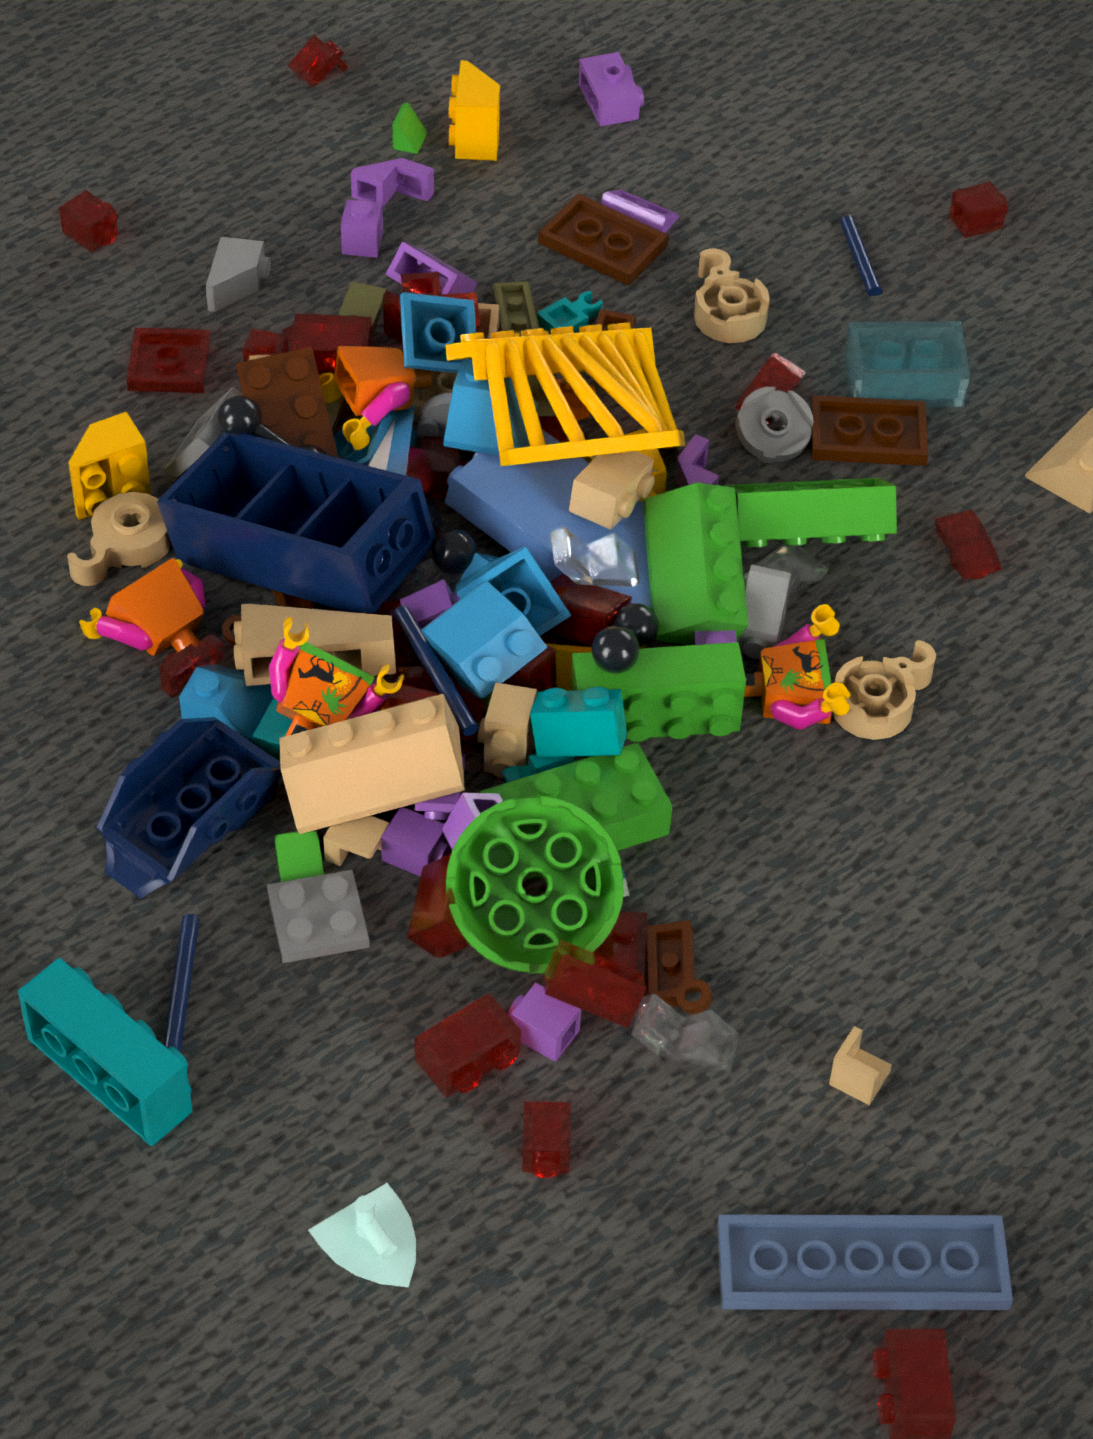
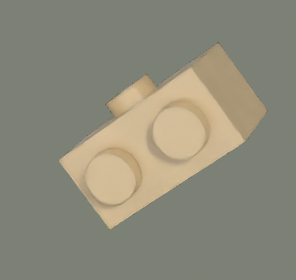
M637 451L597 455L573 480L569 512L611 530L623 517L628 518L635 504L641 498L645 499L650 494L655 482V477L651 475L654 458Z
M495 682L486 717L481 719L478 731V743H484V772L492 773L496 777L504 779L501 774L502 770L511 766L529 764V756L532 754L535 743L530 711L537 695V689Z

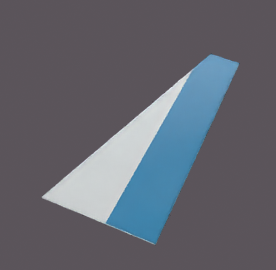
M415 405L410 406L408 409L399 410L368 466L406 476Z

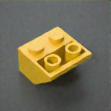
M461 60L459 75H452L451 94L456 97H450L449 118H451V122L455 125H450L449 146H455V158L497 161L500 124V85L469 61Z
M127 411L90 424L68 462L75 512L79 520L93 516L95 509L104 500L117 494L138 492L151 495L146 442Z

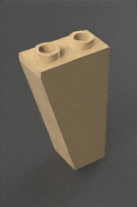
M241 604V621H234L236 643L234 645L236 670L244 669L246 686L270 684L269 665L280 640L285 639L283 623L288 617L293 619L289 630L293 634L302 632L305 623L308 622L310 634L307 642L372 676L378 675L381 667L386 664L391 666L385 675L396 674L392 616L260 604Z

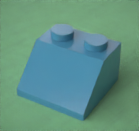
M483 581L420 630L465 694L470 698H484L493 691L495 682L503 683L547 648L525 615L488 581Z

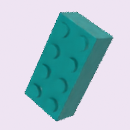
M59 957L18 990L27 1039L151 1147L192 1113L190 1097L192 1090L188 1082V1063L184 1056L172 1046L166 1048L160 1043L152 1029L140 1019L134 1021L124 1012L121 1003L112 994L106 993L104 995L96 989L90 977L81 968H72Z

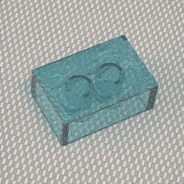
M961 321L849 322L844 357L850 397L926 401V407H964L970 379V369Z

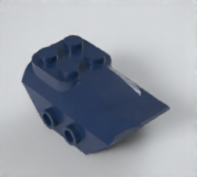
M215 717L180 719L169 730L161 732L154 741V744L139 758L131 760L118 778L96 827L105 840L106 867L104 872L140 899L155 889L172 882L213 842L220 841L227 832L237 830L246 824L275 795L278 788V780L282 778L280 761Z

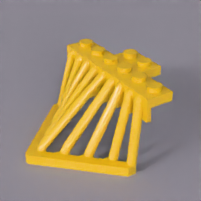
M630 322L610 324L608 325V331H602V324L581 326L579 327V333H574L573 326L550 329V335L548 331H544V328L523 330L521 331V337H519V333H514V330L493 332L491 333V339H484V332L460 335V343L445 345L447 361L472 359L474 381L488 380L500 466L656 448L685 447L684 431L677 430L656 368L652 328L631 329ZM579 372H586L648 433L625 436L620 424ZM553 374H561L609 438L585 440L584 433ZM527 376L537 377L569 442L546 445ZM504 378H511L530 447L514 448Z

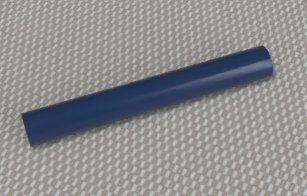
M846 215L841 218L840 224L868 296L881 295V286L855 220L851 215Z

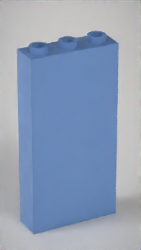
M542 429L546 445L561 443ZM528 440L525 447H530ZM476 452L469 463L464 467L459 465L451 472L447 479L449 488L445 503L510 552L526 546L550 582L581 605H583V601L590 606L589 611L609 626H612L614 616L618 610L625 605L640 603L651 609L643 502L639 500L635 504L628 518L623 517L611 530L569 512L573 480L589 464L587 461L577 457L500 466L499 456Z

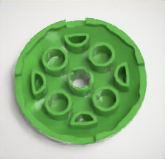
M546 796L505 800L477 816L466 827L453 848L446 875V895L450 913L456 927L468 944L484 958L498 966L522 973H548L568 968L593 953L604 942L617 921L624 895L619 853L601 824L587 812L571 803ZM529 876H538L545 882L546 893L538 897L526 895L522 887V881Z

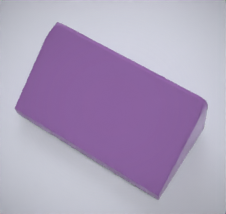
M620 189L604 193L600 203L663 233H666L679 218L676 212Z

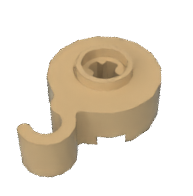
M716 248L703 250L700 252L698 277L705 278L704 285L696 291L694 308L696 326L703 334L716 341L741 343L756 338L764 330L767 323L770 300L767 288L757 278H755V283L748 279L739 278V272L730 271L731 258L725 251Z
M129 492L117 494L104 500L95 509L91 519L93 538L90 541L92 559L81 560L75 553L67 555L72 580L79 585L92 586L106 578L109 567L122 568V565H141V568L160 561L169 552L171 540L157 504L159 499L145 493Z
M916 641L912 661L906 657L893 659L883 657L882 662L873 660L863 661V656L845 663L836 673L835 682L843 683L850 692V697L846 699L850 704V708L847 714L843 716L835 715L832 711L834 719L844 730L857 737L866 739H885L902 732L911 721L916 696L915 690H921L931 682L936 659L933 647L924 641Z

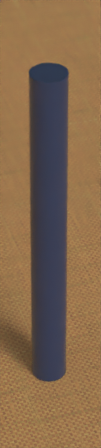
M406 605L397 607L393 613L394 617L439 694H444L463 735L470 736L478 730L476 721L430 643L420 631L421 628L410 609Z
M185 914L182 917L163 1043L166 1048L172 1046L180 1053L200 918L194 914Z

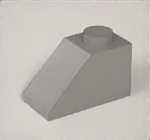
M220 237L206 283L208 311L216 312L259 291L261 280L269 278L271 265L270 257H265L264 241Z
M751 565L745 590L748 627L737 640L740 652L746 656L759 659L760 651L780 642L785 624L791 573Z

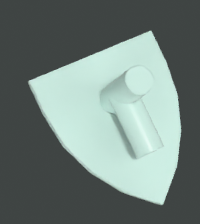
M388 1183L365 1196L359 1197L354 1203L308 1229L319 1246L330 1258L354 1275L379 1284L409 1287L416 1263V1237L408 1212Z

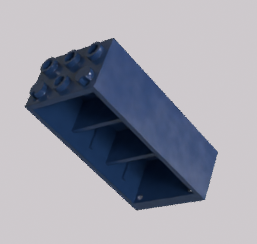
M223 432L157 501L176 557L182 562L346 612L374 614L432 548L436 539L420 479L245 433L228 434Z

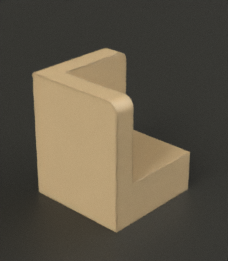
M367 816L330 826L323 837L325 861L341 866L349 852L365 858H372L377 849L381 850V836L389 826V822L373 816Z
M854 1026L834 1057L829 1085L870 1105L889 1075L892 1064L860 1049L863 1030Z

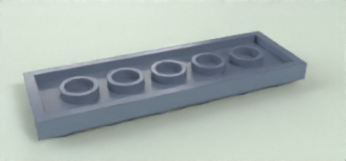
M718 1215L717 1231L722 1310H1010L1013 1297L1002 1215Z

